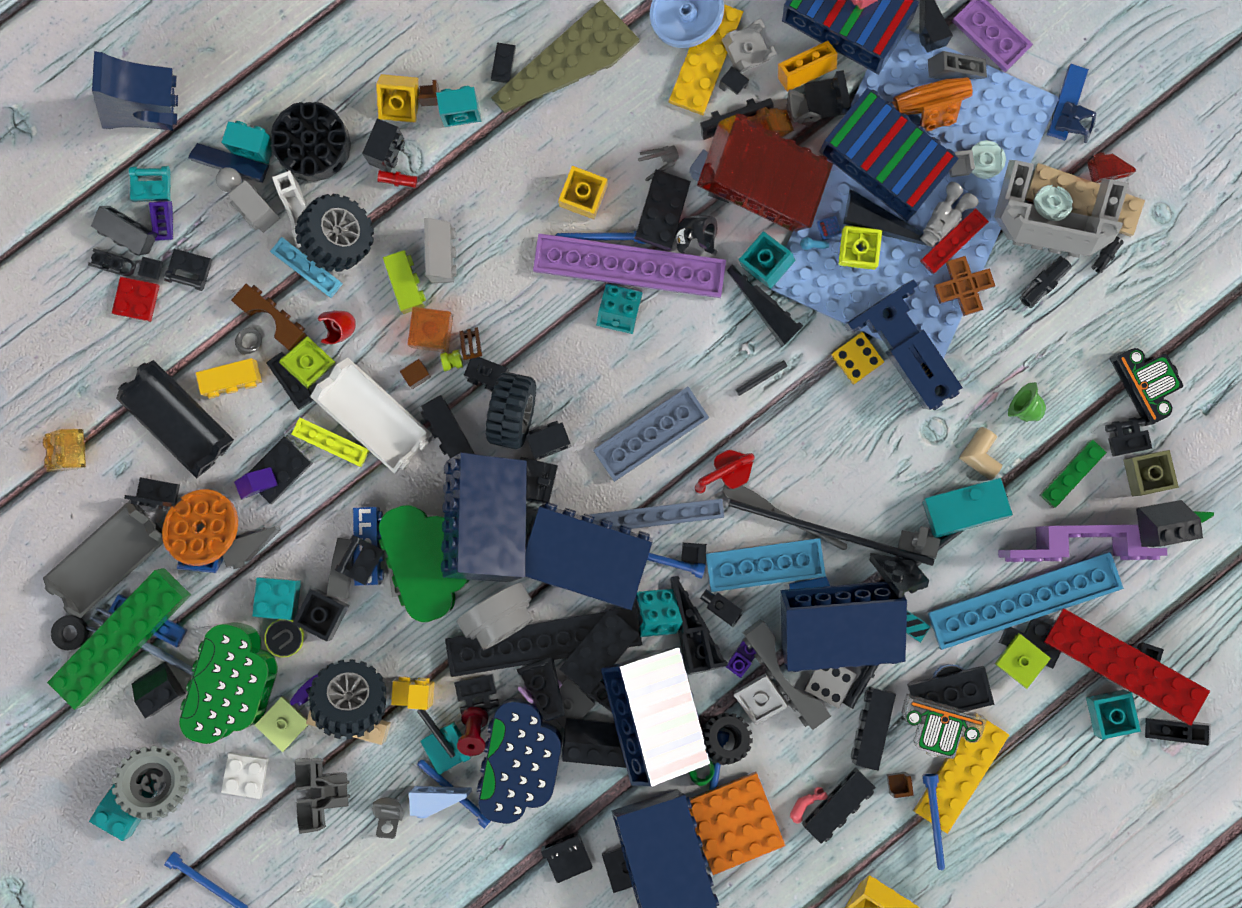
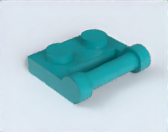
M162 166L161 168L129 167L131 201H170L171 172L169 166ZM139 176H162V181H139Z

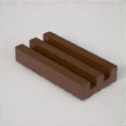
M478 327L474 328V331L467 329V333H464L463 330L459 331L463 360L481 357L482 348ZM474 336L476 338L477 353H474L472 337ZM465 338H468L470 354L468 355L466 351Z

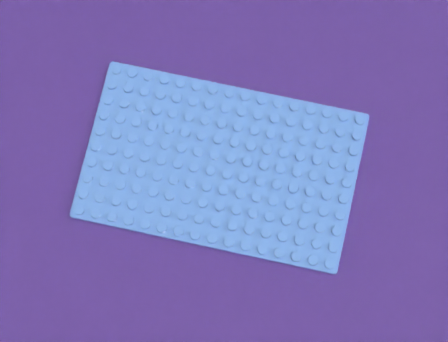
M907 29L880 74L878 75L867 69L851 103V107L867 87L870 90L877 91L886 102H892L895 96L910 89L941 81L929 78L928 59L942 51L962 53L946 46L927 53L924 46L920 43L919 34ZM986 65L987 78L969 79L973 89L972 96L962 100L956 123L951 126L938 127L932 131H926V133L931 137L937 138L942 146L954 152L971 150L980 141H993L1005 152V166L998 175L989 179L978 178L972 173L966 176L950 177L948 172L908 222L826 158L786 246L793 253L795 262L771 288V291L846 324L908 281L914 279L918 284L914 288L916 292L904 298V301L910 308L907 314L918 330L924 329L944 359L963 316L958 299L939 304L934 285L951 280L946 263L937 272L932 274L920 260L934 247L882 235L879 265L875 270L840 266L838 262L842 229L844 226H850L843 224L850 189L854 190L923 232L937 204L945 201L947 185L950 182L958 183L963 188V193L952 204L951 208L954 209L964 194H973L979 201L975 208L989 222L948 261L966 256L971 273L982 271L1001 230L994 215L1009 160H1017L1031 163L1059 100L1058 97L989 65ZM922 113L907 115L915 125H920ZM975 208L964 210L961 213V221H963ZM836 216L841 235L824 240L829 242V248H812L809 250L801 248L800 241L804 237L822 241L816 224L817 221ZM861 244L856 247L859 251L864 249L861 248ZM884 309L882 314L887 319L889 312ZM867 325L860 329V331L882 340L877 332L872 333Z

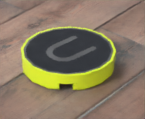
M279 619L272 622L267 628L265 644L273 655L290 657L302 648L304 631L292 624L294 620Z

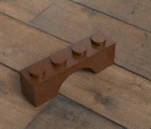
M246 283L231 301L249 316L260 312L271 314L276 324L274 338L285 348L291 351L308 336L303 332L305 328L297 321L293 323L289 320L291 316L283 309L279 311L275 308L277 304L269 297L265 299L261 296L262 291L255 285L251 287Z

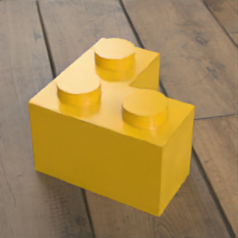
M399 676L392 684L391 705L408 706L407 709L428 710L433 705L435 682L425 677L410 680L408 676Z

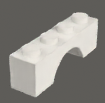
M291 171L272 178L278 195L287 210L292 225V233L296 241V236L298 235L295 233L297 219L307 206L296 177Z

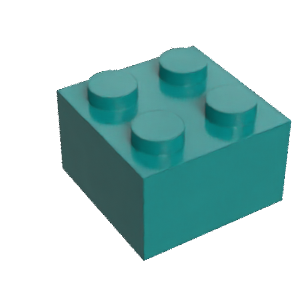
M462 86L456 90L443 89L441 92L436 93L439 115L444 127L482 122L479 102L474 87Z
M228 121L221 143L232 154L269 164L273 151L270 135L265 132V129L259 126L248 127L247 124L241 121H235V123Z
M764 231L738 259L744 270L770 290L795 262L793 253Z
M257 577L252 617L294 620L298 613L301 580Z
M1122 689L1086 697L1092 728L1096 737L1104 740L1141 732L1131 692Z

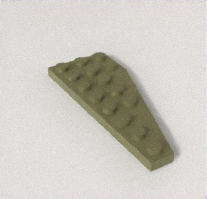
M600 0L494 94L491 99L504 113H507L535 98L539 99L549 92H555L578 82L581 78L588 75L592 76L597 71L612 67L635 47L640 39L603 0Z

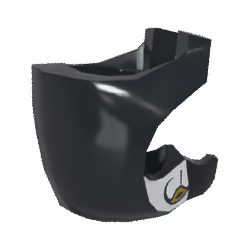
M703 215L683 218L679 223L676 233L678 252L684 254L691 240L697 238L699 246L704 248L705 252L716 255L718 252L714 249V241L717 234L716 218Z

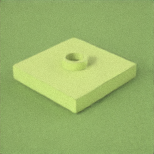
M282 696L254 726L278 749L284 752L308 724H306L307 718L293 705L291 706L290 702Z

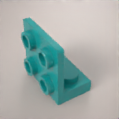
M606 284L598 311L596 326L633 334L643 293Z
M673 590L637 592L636 597L643 618V622L638 630L640 637L677 634L683 621Z
M455 721L440 729L454 748L455 756L453 758H450L433 733L420 741L439 775L461 762L468 761L472 757L462 754L457 749V742L462 734Z

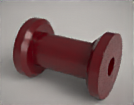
M468 708L463 711L461 721L466 726L465 735L458 739L457 749L467 756H477L485 750V741L480 736L481 728L488 724L489 716L481 708Z

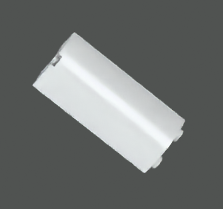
M349 358L336 364L331 375L317 384L310 396L394 474L400 469L405 470L411 463L409 460L419 450H424L430 443L428 439L432 433Z

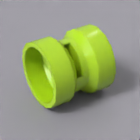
M459 349L453 350L452 353H440L445 372L455 367L457 369L464 367Z

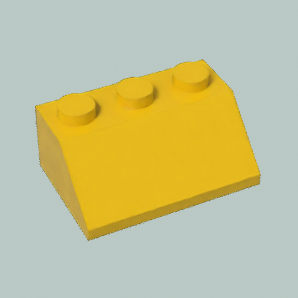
M870 875L859 883L845 908H920Z

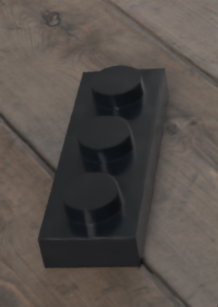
M281 352L267 361L266 364L296 408L301 410L314 400L310 397L311 392L279 363L285 356Z

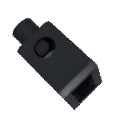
M706 589L700 597L701 600L708 604V610L731 627L736 625L744 613L741 608L718 592L714 595ZM718 602L724 604L723 608L720 610L716 608V604Z

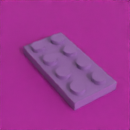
M972 0L952 20V23L1005 73L1033 45L987 0Z

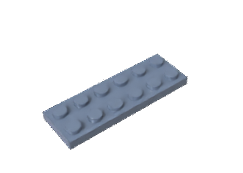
M686 387L593 451L615 482L708 420L709 416L690 388Z

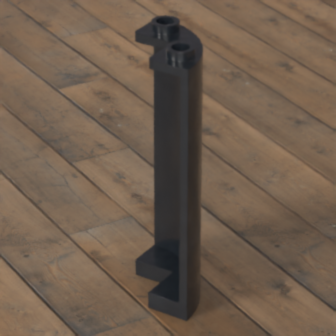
M154 360L147 364L142 363L137 368L135 379L129 383L121 384L118 388L119 391L116 399L196 479L215 464L214 461L220 455L223 456L234 441Z

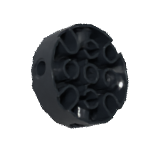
M294 103L283 110L272 125L271 146L273 154L287 172L291 171L300 180L316 182L329 179L342 169L349 158L351 141L348 129L338 114L323 103Z

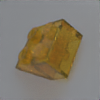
M59 429L45 434L43 447L46 448L44 465L47 467V472L78 470L86 467L83 429Z

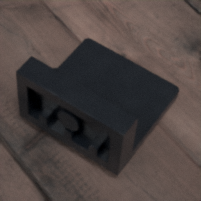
M844 70L836 71L832 79L805 83L803 86L808 111L821 115V119L845 115L851 108Z
M140 477L136 496L125 495L124 499L130 500V504L168 510L169 506H176L180 484Z
M579 831L542 846V856L544 859L547 858L556 883L591 870L593 867Z

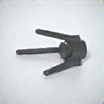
M672 145L670 147L666 146L641 151L640 155L647 154V156L638 158V161L661 157L663 163L667 162V164L658 170L664 171L675 165L674 161L679 159V155L675 145ZM653 173L645 178V181L652 179Z

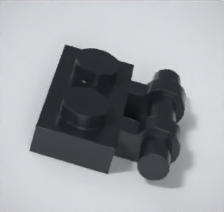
M1143 417L1129 418L1128 421H1114L1109 425H1105L1107 433H1115V437L1108 438L1112 457L1152 449L1149 431H1140V426L1145 425ZM1130 428L1132 433L1124 435L1123 429Z
M493 674L454 682L458 702L466 700L467 704L460 707L461 715L464 710L471 707L489 711L494 707L500 706L498 699H490V695L497 693ZM483 697L484 702L473 703V698Z

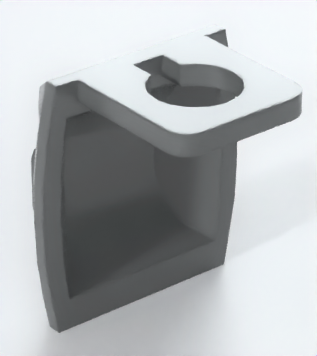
M793 90L788 91V104H786L791 121L810 126L811 123L821 119V115L808 111L804 94Z
M389 797L377 799L372 805L373 814L379 819L376 836L378 838L394 839L397 833L398 822L403 819L401 804ZM387 820H390V824L393 826L392 831L389 833L382 832V826L386 824Z

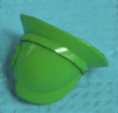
M1036 382L1028 383L1018 391L1008 408V417L1017 416L1025 422H1036L1043 418L1046 405L1038 394Z

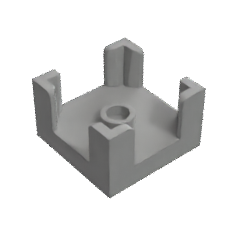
M762 19L754 21L751 25L740 31L734 30L729 32L722 39L734 68L740 73L769 61L777 54L774 46L767 49L760 32L765 28Z

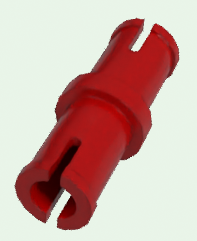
M379 170L377 182L394 184L395 187L401 185L416 188L417 176L401 174L399 171L393 173Z

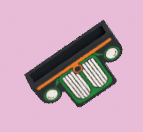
M1133 348L1110 358L1141 418L1145 419V426L1153 425L1171 415L1172 404L1168 400H1164V397L1183 388L1184 385L1178 375V369L1172 364L1167 354L1159 355L1144 362V352L1139 348Z

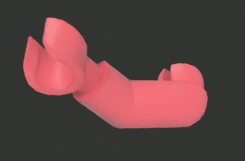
M817 787L814 790V794H808L797 800L790 813L794 823L799 824L802 822L807 806L813 804L816 800L827 799L828 795L824 792L823 788Z

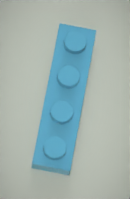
M283 237L280 238L270 251L330 298L335 295L343 284L325 269L315 266V262L308 261L306 259L308 256L304 253L302 254L300 250Z

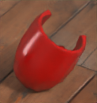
M333 310L323 312L318 317V321H323L328 332L327 338L321 340L322 343L336 344L343 342L355 331V318L347 311Z

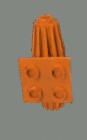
M968 77L945 79L910 89L895 96L891 103L897 111L906 115L922 113L920 126L925 131H932L935 128L951 126L956 123L962 100L972 96V84Z

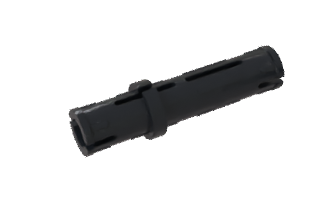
M865 665L864 668L861 667L860 675L842 703L854 709L870 679L874 678V673L879 665Z

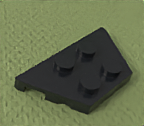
M870 553V562L898 598H903L905 592L909 591L912 594L917 592V590L928 587L929 579L914 561Z

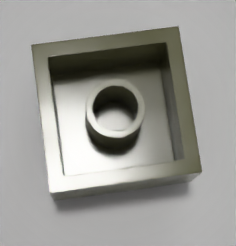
M1170 450L1123 459L1132 497L1179 488Z

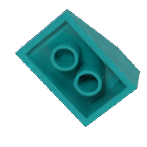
M145 774L141 777L139 784L141 783L143 777L146 776ZM150 778L151 784L148 786L153 789L154 794L143 791L142 796L144 798H154L157 794V791L154 789V784L157 782ZM113 784L99 803L89 822L119 840L124 841L133 835L141 819L124 812L121 806L116 803V795L112 793V788H115V784Z

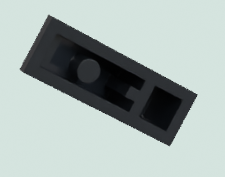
M920 0L919 38L921 45L924 46L928 53L947 46L953 34L936 1Z
M1146 718L1145 738L1209 746L1211 724L1193 722L1192 725H1188L1180 720Z

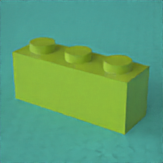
M405 250L383 257L400 311L403 314H407L424 308L426 297L423 290H419L418 284L420 279L417 272L414 273L411 266H414L411 254L407 255Z

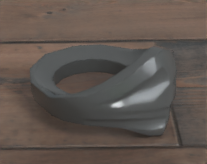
M254 328L243 329L235 338L236 348L244 355L257 351L262 342L261 334ZM253 333L257 336V343L249 349L242 346L244 335Z

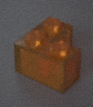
M761 108L756 112V115L742 120L743 123L736 127L738 133L740 132L747 136L744 148H753L755 140L764 143L768 139H781L794 131L787 110L778 108Z

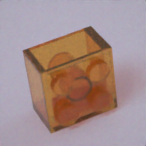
M413 307L407 345L413 349L449 353L453 314L449 311Z

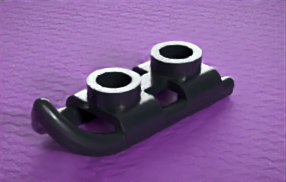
M93 248L92 261L88 263V266L121 276L134 274L136 264L132 260ZM124 261L132 265L127 273L121 272ZM103 264H109L110 267H104Z

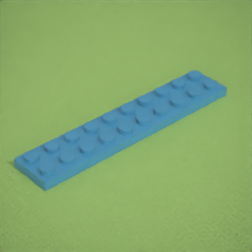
M1106 552L927 613L939 648L943 650L1124 588L1111 552Z

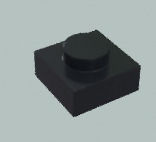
M142 256L137 275L159 281L163 262Z

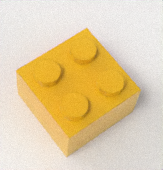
M571 166L558 200L559 207L594 220L608 186V179Z

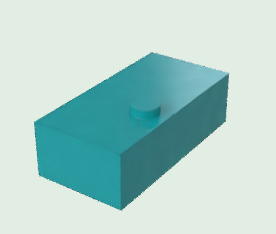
M1001 478L928 497L922 501L934 538L1008 519L1013 515Z

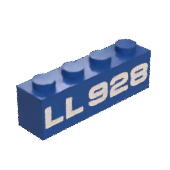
M353 508V534L381 548L379 539H382L379 524L383 517V512L380 511V508ZM359 544L354 551V563L363 548ZM384 552L367 585H380L381 581H384V569H381ZM354 580V586L363 585Z

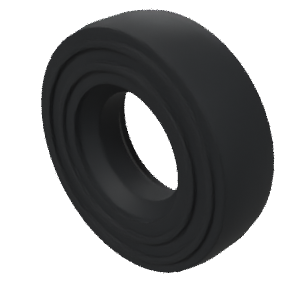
M75 615L63 616L53 624L51 639L62 650H75L86 642L89 630L86 629L87 624L82 618ZM68 625L74 626L77 631V635L73 640H67L63 636V630Z

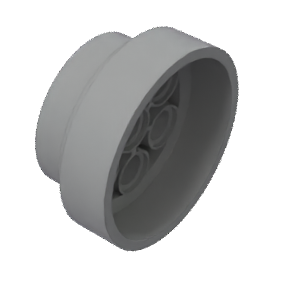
M517 583L476 605L463 614L456 622L466 638H477L481 647L485 650L513 635L533 621L526 609L530 605L531 598L523 584Z

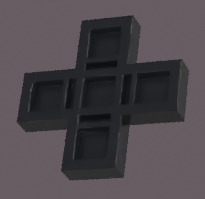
M1038 618L1030 620L1024 633L1013 627L1006 628L998 642L1008 647L1018 633L1051 658L1046 664L1051 669L1054 668L1061 653L1044 643L1052 625Z

